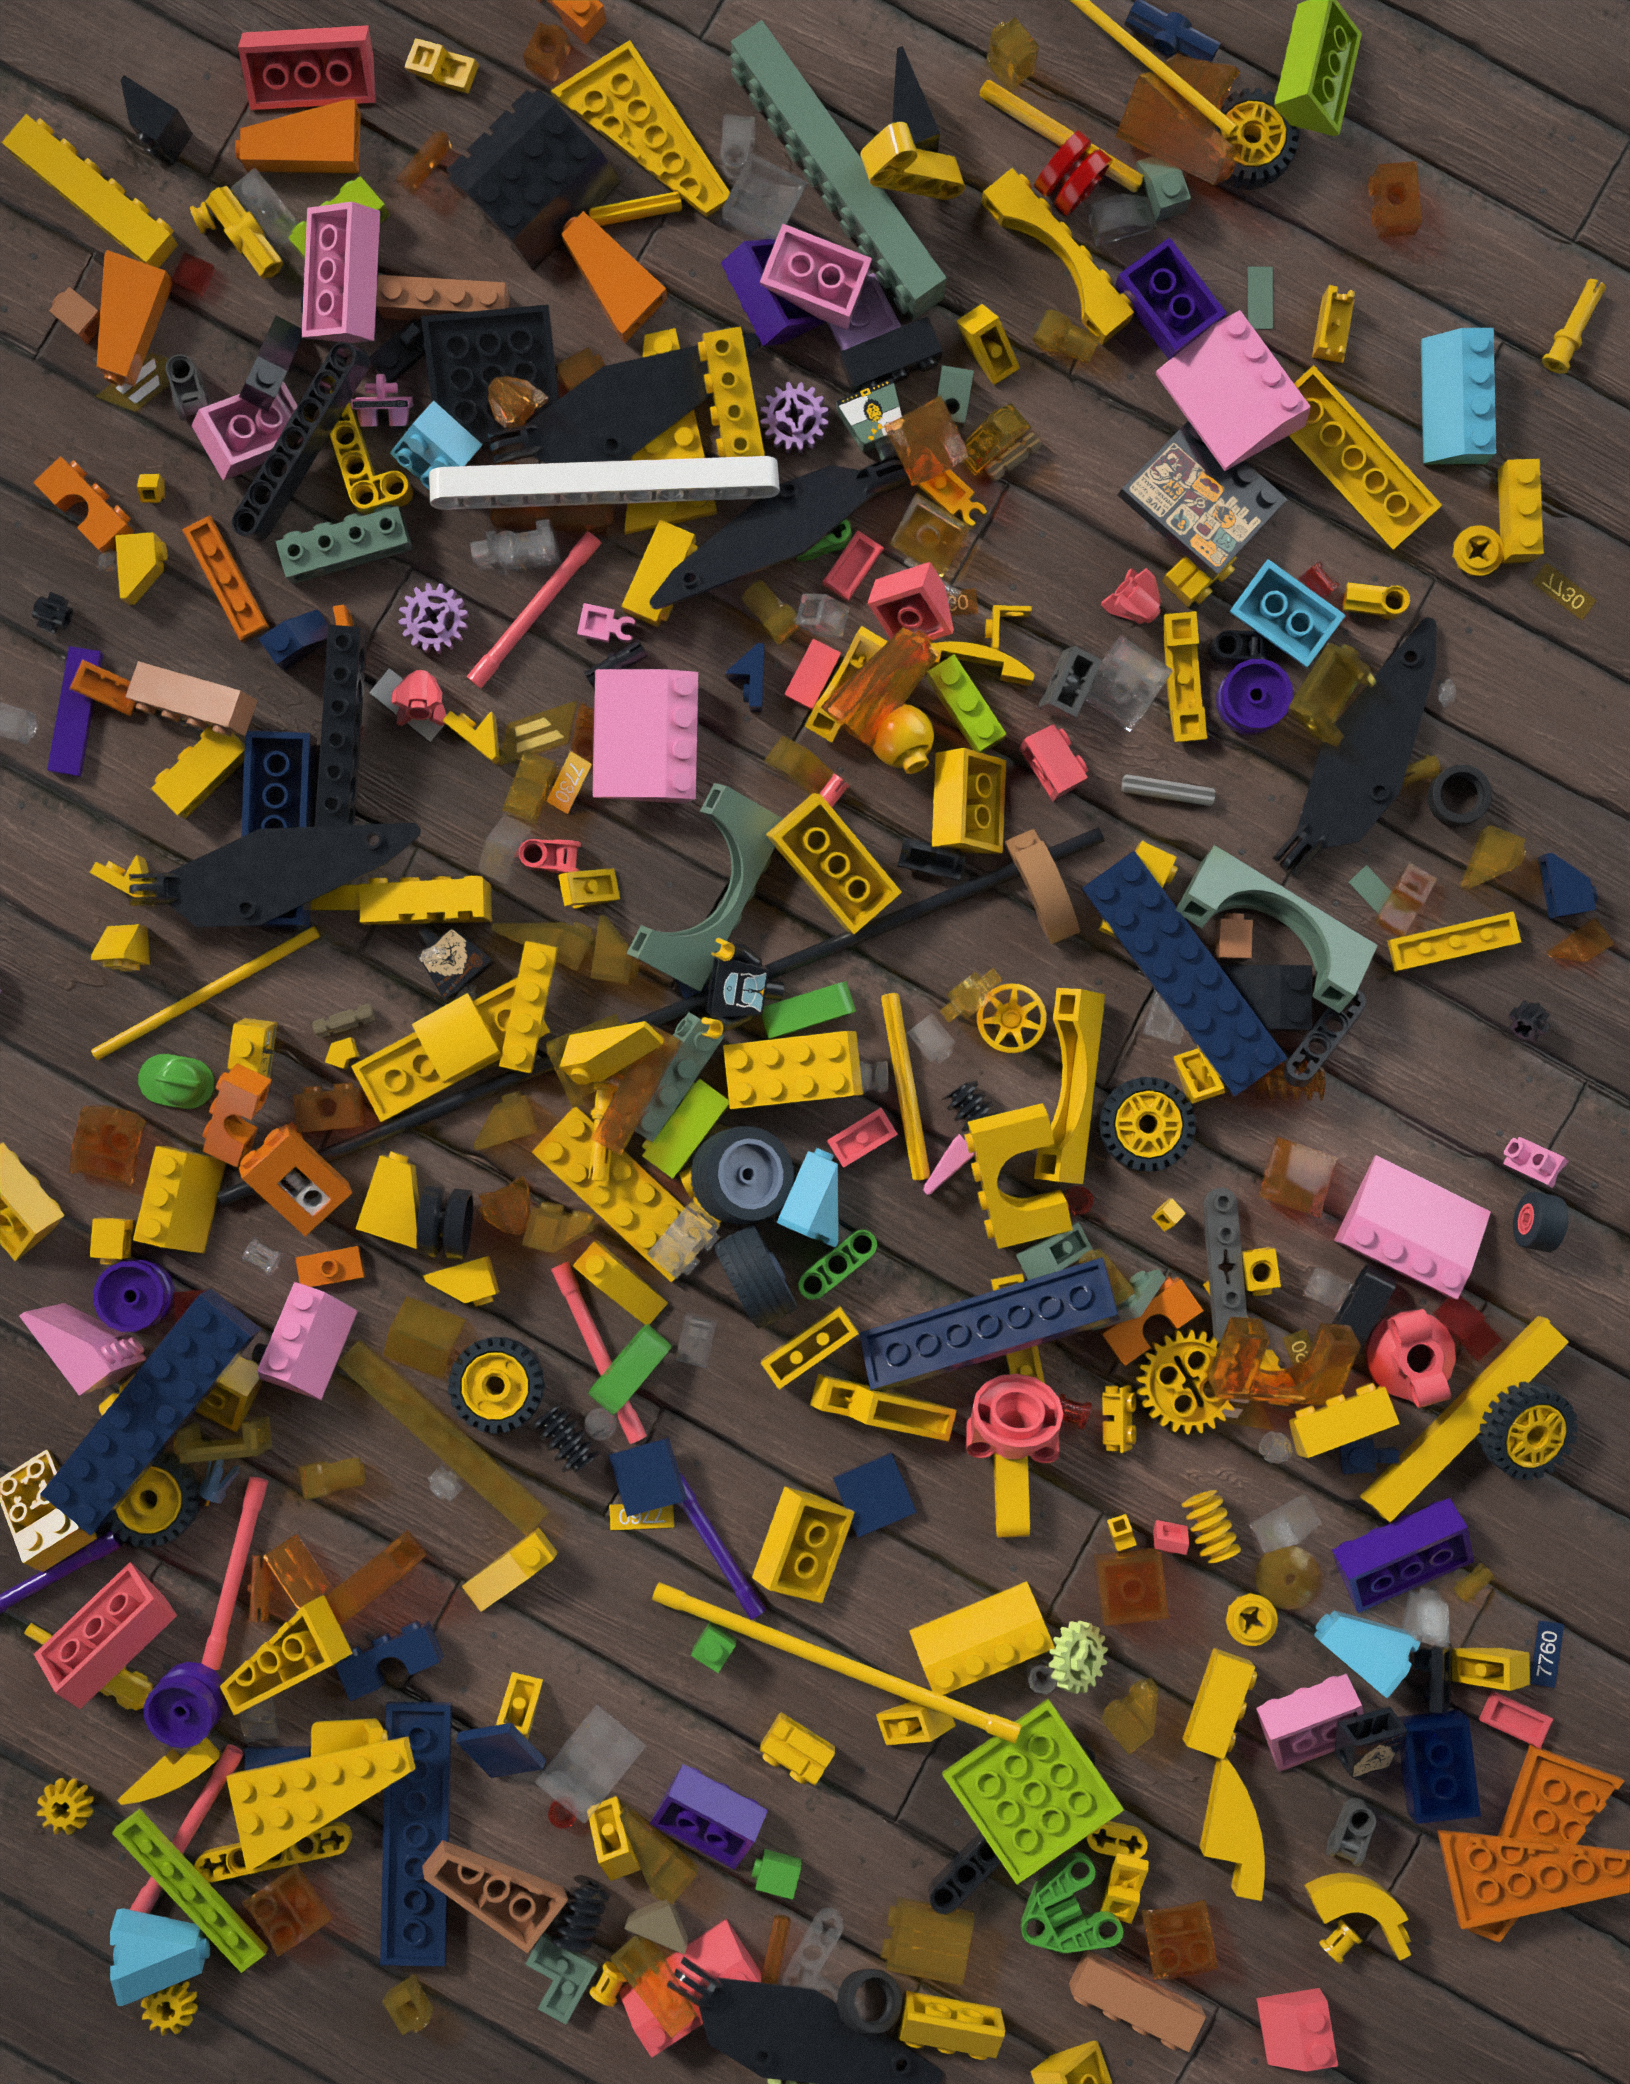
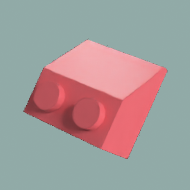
M931 562L875 579L867 604L897 650L953 634L954 628L946 588Z
M1054 724L1025 738L1019 748L1052 802L1078 787L1088 778L1085 774L1088 772L1085 762L1079 755L1076 757L1073 755L1068 747L1071 745L1068 735L1062 728L1058 730Z
M1320 1988L1256 1998L1268 2065L1306 2072L1338 2066L1328 2002Z

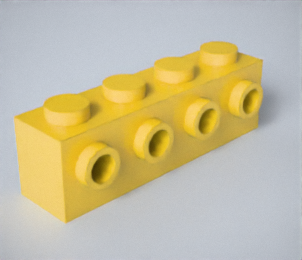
M741 326L703 333V341L697 342L700 360L701 362L707 361L709 374L704 375V382L707 394L713 393L715 406L710 407V414L713 426L719 425L721 438L716 439L719 458L765 456Z

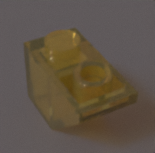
M1151 1677L1146 1681L1141 1679L1134 1683L1129 1689L1130 1694L1121 1701L1119 1699L1112 1701L1104 1709L1103 1712L1105 1714L1101 1716L1104 1725L1128 1755L1154 1735L1159 1688Z

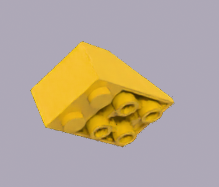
M48 1449L0 1478V1503L22 1562L41 1572L48 1570L97 1539L95 1532L89 1535L40 1495L60 1469V1466Z

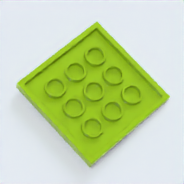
M1049 1698L1015 1721L1022 1725L1015 1744L993 1736L942 1772L943 1777L1016 1885L1124 1811L1122 1805Z

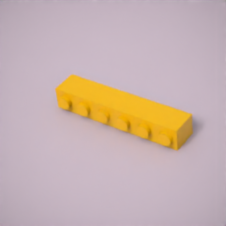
M25 114L1 142L11 155L142 263L159 268L178 246V243L171 235L174 230L161 218H158L157 221L153 220L148 215L150 210L137 198H134L133 201L129 200L124 195L126 190L113 178H110L109 181L105 180L100 175L102 170L89 158L82 161L76 156L78 150L64 138L58 141L52 136L54 130L42 119L39 118L37 121H34Z

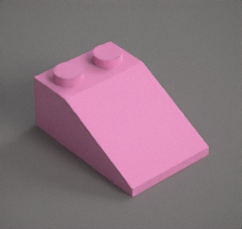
M782 224L761 277L760 285L818 319L848 330L869 276L872 258Z
M283 381L268 412L240 398L238 394L199 409L192 423V428L224 481L252 470L265 462L296 410L297 404ZM303 436L299 439L298 443L303 441Z

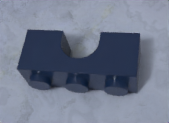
M415 1620L401 1627L402 1633L390 1637L389 1633L378 1636L371 1640L372 1646L363 1650L360 1649V1646L351 1648L352 1654L335 1665L349 1700H355L381 1688L385 1680L380 1664L381 1660L386 1657L400 1659L405 1664L409 1675L438 1664L444 1655L430 1621L420 1624L419 1620Z

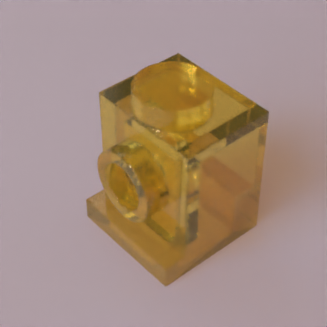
M416 1974L388 1990L382 2001L402 2035L410 2030L416 2033L425 2028L430 2023V2017L434 2011V2008L417 1982ZM412 2000L416 2008H410L407 2002Z

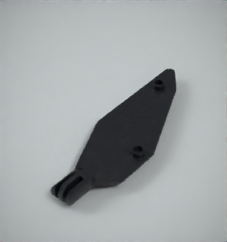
M754 333L743 335L747 361L760 344V339ZM698 345L603 366L525 425L487 433L488 441L494 442L490 445L491 453L499 454L493 458L494 465L534 457L546 464L628 460L713 395V393L707 394L704 375L709 374L707 361L701 362Z
M895 455L864 467L861 470L829 465L779 484L780 492L778 495L771 498L757 499L675 567L650 599L651 608L658 610L806 553L869 499L892 492L911 483L912 479L900 456Z
M1424 618L1324 735L1297 829L1272 858L1278 863L1297 841L1299 844L1282 864L1284 869L1289 870L1302 854L1308 850L1309 852L1292 872V875L1296 878L1321 849L1359 842L1400 794L1436 667V621L1433 618ZM1408 655L1414 656L1416 661L1409 663L1405 660V657Z
M415 823L258 829L168 873L129 874L130 881H157V883L130 885L129 893L158 896L129 898V905H169L197 928L263 925L386 865L420 836L421 829ZM373 836H378V843L371 846L370 839Z
M686 1957L682 1958L681 1963L703 1979L699 1981L680 1968H676L673 1974L683 1983L695 1990L694 1994L673 1980H669L667 1983L668 1988L699 2007L709 2045L762 2078L817 2084H938L943 2078V2073L938 2067L884 2033L877 2035L859 2034L846 2027L840 2018L837 2003L816 1989L716 1977ZM903 2059V2064L896 2068L897 2061Z

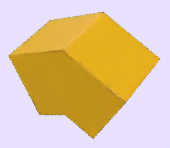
M160 474L139 475L137 490L141 503H161V499H165V479Z
M349 1037L331 1043L325 1063L347 1069L351 1059L360 1057L354 1038Z
M1169 1198L1151 1217L1165 1232L1174 1226L1186 1213L1173 1198Z
M1126 1514L1107 1520L1117 1551L1137 1545Z

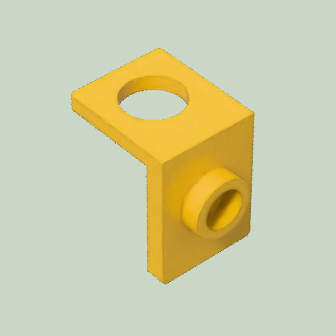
M993 605L991 619H986L985 638L991 639L990 648L999 649L1000 617H1029L1032 606Z

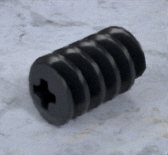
M977 1080L964 1083L941 1099H952V1102L947 1107L948 1111L959 1109L958 1114L954 1118L955 1121L966 1120L968 1122L999 1114L998 1112L988 1114L993 1104L992 1102L981 1103L986 1095L984 1091L973 1092L979 1084ZM967 1122L962 1127V1132L969 1131Z
M562 1401L537 1419L532 1429L533 1431L541 1428L544 1429L539 1437L540 1441L552 1440L547 1447V1451L559 1450L554 1458L555 1462L567 1461L562 1468V1472L573 1470L575 1473L595 1459L600 1452L588 1453L593 1443L591 1440L580 1442L585 1435V1431L573 1432L578 1421L576 1419L565 1421L570 1414V1410L558 1411L563 1403Z
M584 1875L574 1876V1880L581 1886L570 1887L569 1890L576 1899H568L565 1903L571 1909V1912L561 1911L560 1917L567 1923H557L555 1929L562 1936L553 1935L551 1941L556 1946L565 1950L587 1952L592 1945L590 1939H593L597 1932L595 1927L600 1925V1915L604 1913L606 1908L605 1902L609 1901L611 1894L598 1881Z

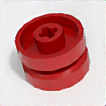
M1077 130L1055 153L1033 186L1043 196L1049 197L1056 193L1063 185L1055 199V206L1066 216H1069L1094 191L1113 161L1101 149L1095 150L1083 161L1091 148V140L1080 130Z

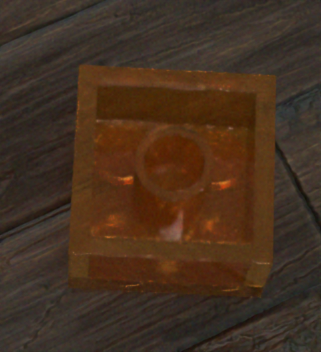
M1145 1548L1093 1554L1099 1613L1104 1626L1169 1619L1162 1554L1158 1549Z

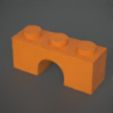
M546 0L558 12L563 25L585 44L607 22L604 5L599 0Z
M60 456L33 483L64 513L75 503L87 502L89 508L88 515L77 528L100 552L109 557L116 550L115 535L133 534L135 532L127 524L131 518L118 505L112 508L106 502L109 495L96 482L92 486L88 484L84 479L88 474L74 460L69 464Z
M238 1063L229 1073L224 1072L220 1076L216 1085V1090L219 1091V1094L214 1099L209 1113L213 1116L206 1125L202 1137L206 1138L203 1152L235 1167L240 1165L245 1155L251 1151L258 1129L257 1126L248 1123L242 1117L252 1120L266 1102L272 1079Z
M1169 1276L1165 1279L1141 1317L1105 1327L1099 1333L1120 1363L1126 1366L1151 1348L1143 1336V1325L1150 1316L1156 1314L1164 1315L1171 1325L1178 1329L1204 1310L1182 1279L1176 1277L1172 1280Z

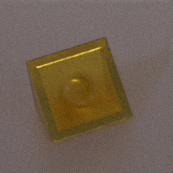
M916 493L889 545L921 565L931 562L937 574L943 578L968 539L971 527Z
M406 1296L389 1328L383 1356L443 1379L466 1319Z

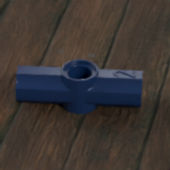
M1143 0L1135 1L1124 24L1129 29L1151 40L1154 47L1162 54L1170 57L1178 55L1204 70H1207L1212 63L1221 44L1192 28L1191 22L1182 14L1177 12H1169L1167 14Z

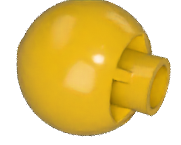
M891 703L884 706L880 710V714L875 718L870 731V742L876 756L891 767L904 768L906 774L919 772L928 765L929 761L926 755L930 752L934 741V731L929 718L920 709L911 705Z

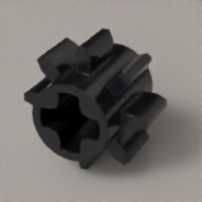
M52 592L49 593L48 598L40 596L35 602L32 611V617L39 620L36 626L52 634H56L57 628L67 629L73 616V609L67 606L69 600Z
M1523 1001L1518 1008L1514 1007L1508 1015L1513 1020L1508 1028L1520 1040L1531 1039L1535 1042L1540 1035H1545L1550 1028V1025L1545 1022L1550 1014L1546 1013L1540 1003H1527Z

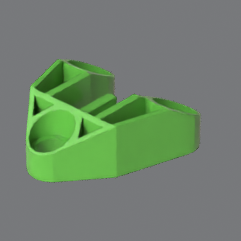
M1079 1852L1067 1855L1034 1884L1020 1925L1026 1942L1062 1953H1071L1112 1947L1123 1938V1928L1116 1915L1111 1912L1100 1911L1084 1916L1075 1896H1072L1074 1892L1090 1885L1095 1878V1868L1088 1856ZM1079 1862L1087 1864L1089 1867L1087 1876L1084 1878L1073 1877L1071 1868L1074 1864ZM1067 1897H1070V1898H1068V1899H1066V1900H1064V1901H1062V1902H1060V1903H1057V1902H1059V1901H1061V1900H1063V1899H1065V1898H1067ZM1033 1920L1043 1922L1045 1925L1044 1931L1039 1936H1031L1026 1931L1029 1922ZM1104 1922H1113L1117 1926V1932L1112 1937H1105L1099 1934V1928Z

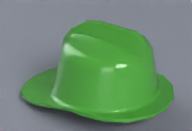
M158 1054L149 1058L142 1065L138 1074V1084L142 1094L148 1100L161 1105L188 1109L203 1105L211 1097L214 1090V1077L211 1070L201 1061L170 1054Z

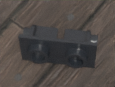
M904 837L897 867L959 881L966 854L960 852L959 849L954 852L932 847L931 843Z

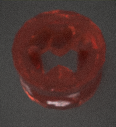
M1074 1186L1064 1194L1068 1210L1073 1214H1085L1093 1206V1195L1085 1187ZM1076 1191H1082L1081 1196L1087 1197V1203L1081 1204V1209H1074L1075 1204H1070V1197H1075Z
M559 1796L554 1799L548 1811L551 1824L560 1829L572 1826L577 1818L578 1805L574 1799L568 1796ZM562 1805H567L569 1807L568 1813L572 1816L570 1818L565 1816L564 1820L557 1817L559 1812L555 1808L559 1806L561 1809Z

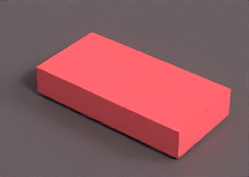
M857 531L822 584L849 602L884 551V547L860 531Z
M813 639L784 696L813 710L841 656V652Z
M1491 1690L1479 1720L1541 1749L1553 1718Z

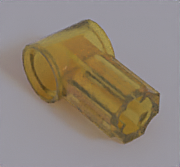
M1046 310L1032 341L1046 351H1060L1088 365L1101 337L1071 324V320L1058 311Z
M762 580L754 583L741 597L744 604L763 623L762 627L768 635L780 646L804 625L797 613L788 604H783Z
M361 1457L331 1463L321 1461L298 1467L304 1500L332 1494V1491L366 1484L365 1468Z

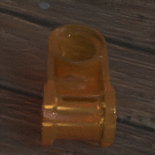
M582 702L578 709L571 743V751L580 756L578 750L583 744L588 743L594 746V708L587 707V703ZM593 754L588 757L580 756L593 766Z

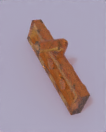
M653 1025L651 1027L664 1039L663 1045L631 1063L625 1076L616 1072L605 1079L606 1082L618 1087L591 1140L622 1155L682 1043L680 1039Z

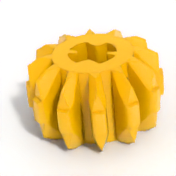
M60 1778L55 1782V1785L49 1784L44 1788L45 1795L40 1796L37 1801L43 1807L37 1812V1816L46 1817L47 1819L43 1823V1828H47L51 1824L54 1825V1835H58L63 1829L67 1835L75 1832L76 1828L82 1829L87 1824L86 1818H89L94 1811L87 1806L94 1801V1797L84 1795L88 1785L77 1788V1778H72L68 1784L64 1778ZM65 1802L70 1807L67 1810H64L61 1806Z
M189 1981L184 1982L182 1986L177 1983L148 1995V1997L142 2000L141 2007L146 2009L142 2015V2020H152L149 2027L150 2031L159 2026L161 2027L162 2036L166 2035L170 2029L176 2035L180 2033L182 2026L186 2027L193 2021L192 2015L198 2010V2005L192 2002L197 1997V1992H187L190 1985Z

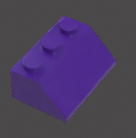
M777 238L743 241L721 262L727 274V279L732 284L741 302V306L750 319L755 333L763 346L783 344L825 322L760 285L761 277Z
M682 1764L659 1804L650 1825L735 1870L754 1844L768 1810L760 1806L757 1801L745 1798L732 1791L726 1784L717 1783L704 1776L698 1769Z

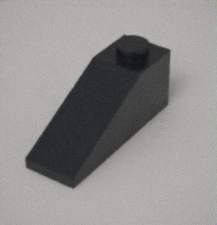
M275 315L239 394L240 398L267 412L269 411L302 338V329Z

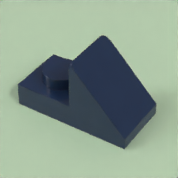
M757 643L725 672L726 679L750 680V683H744L743 702L749 703V710L752 712H762L764 643Z

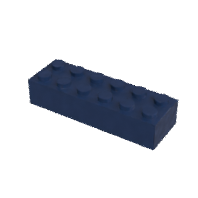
M247 731L245 735L241 837L258 829L314 827L317 738L311 733ZM311 901L263 925L254 926L310 928Z

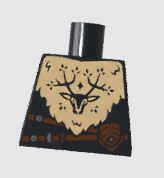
M430 922L418 932L420 938L428 946L419 955V959L441 996L449 1002L495 963L491 957L453 927L442 934L434 923Z
M1390 1706L1338 1721L1334 1752L1349 1776L1355 1780H1364L1368 1773L1387 1768L1391 1765L1408 1730Z

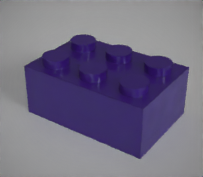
M1170 237L1121 272L1114 286L1119 294L1123 293L1130 299L1135 316L1168 360L1172 359L1213 324L1223 320L1227 314Z

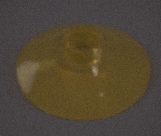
M1280 1545L1270 1549L1262 1556L1256 1568L1255 1579L1261 1596L1270 1601L1273 1606L1289 1610L1304 1606L1314 1597L1319 1587L1320 1573L1316 1561L1307 1551L1294 1545ZM1286 1575H1295L1293 1584H1285L1284 1579Z

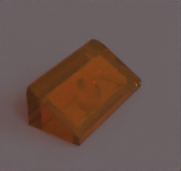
M444 131L433 132L396 178V182L412 195L416 193L451 149L447 133Z
M297 1534L263 1556L298 1610L331 1588V1584Z

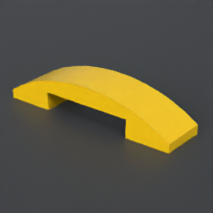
M1196 611L1164 614L1166 681L1174 742L1207 739L1205 707H1202L1197 649L1199 636Z
M938 642L909 650L907 663L934 668L939 664L940 656L949 658L955 654L958 660L1002 668L1001 681L1031 686L1034 679V673L1018 660L996 649L974 643Z

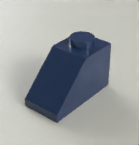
M317 609L283 621L258 639L275 664L283 671H286L327 643L328 623Z
M1547 853L1537 857L1549 919L1596 910L1595 904L1598 902L1596 887L1591 885V880L1588 876L1554 853Z

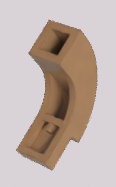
M1034 829L1006 840V848L1027 886L1039 924L1050 944L1052 945L1079 933L1080 929L1069 895L1044 841H1040Z

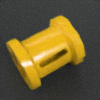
M1342 1919L1338 1921V1928L1326 1940L1322 1939L1319 1942L1322 1948L1339 1964L1344 1961L1343 1956L1355 1943L1360 1944L1363 1941Z
M606 1961L602 1967L604 1972L597 1985L592 1986L589 1993L601 2004L614 2007L617 2002L616 1995L623 1982L629 1980L630 1975L620 1965Z

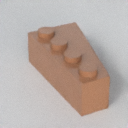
M444 1840L441 1841L422 1866L424 1879L527 1954L568 1901L563 1886Z

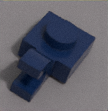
M1358 1439L1340 1446L1341 1472L1343 1474L1376 1472L1375 1463H1399L1398 1449H1395V1447L1374 1448L1372 1439Z

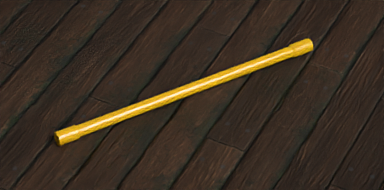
M661 1582L655 1588L652 1600L698 1616L981 1728L987 1733L1006 1741L1016 1743L1021 1724L995 1714H988L714 1606Z

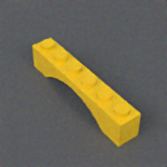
M1011 168L983 191L981 204L1001 227L1018 230L1033 236L1047 245L1062 260L1071 273L1078 289L1081 303V321L1102 346L1131 322L1134 314L1132 310L1133 304L1125 294H1119L1112 286L1113 281L1108 273L1103 269L1099 271L1093 264L1090 252L1082 245L1079 247L1071 238L1072 232L1064 222L1061 221L1059 223L1051 214L1052 209L1048 202L1042 197L1038 199L1031 190L1032 186L1029 180L1023 174L1018 175Z
M1056 989L1053 1021L1058 1032L1062 1053V1086L1058 1106L1051 1123L1054 1144L1037 1149L1034 1179L1083 1184L1105 994L1083 989Z

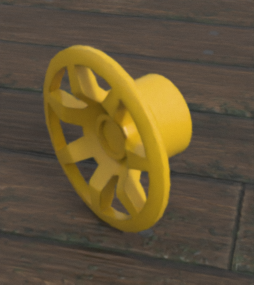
M1020 984L1000 985L989 991L978 1007V1030L986 1043L998 1051L1005 1053L1023 1052L1035 1045L1043 1035L1046 1027L1045 1006L1040 997L1026 986ZM1012 989L1009 1003L1003 1005L993 997L1000 991ZM1017 990L1027 993L1034 1001L1021 1007L1017 1004ZM990 1000L997 1010L994 1017L983 1019L984 1008ZM1035 1006H1038L1040 1011V1025L1027 1019L1026 1014ZM983 1024L995 1025L999 1031L995 1041L987 1035ZM1024 1027L1038 1030L1031 1041L1026 1044L1023 1043L1021 1031ZM1006 1035H1013L1018 1047H1005L999 1043Z

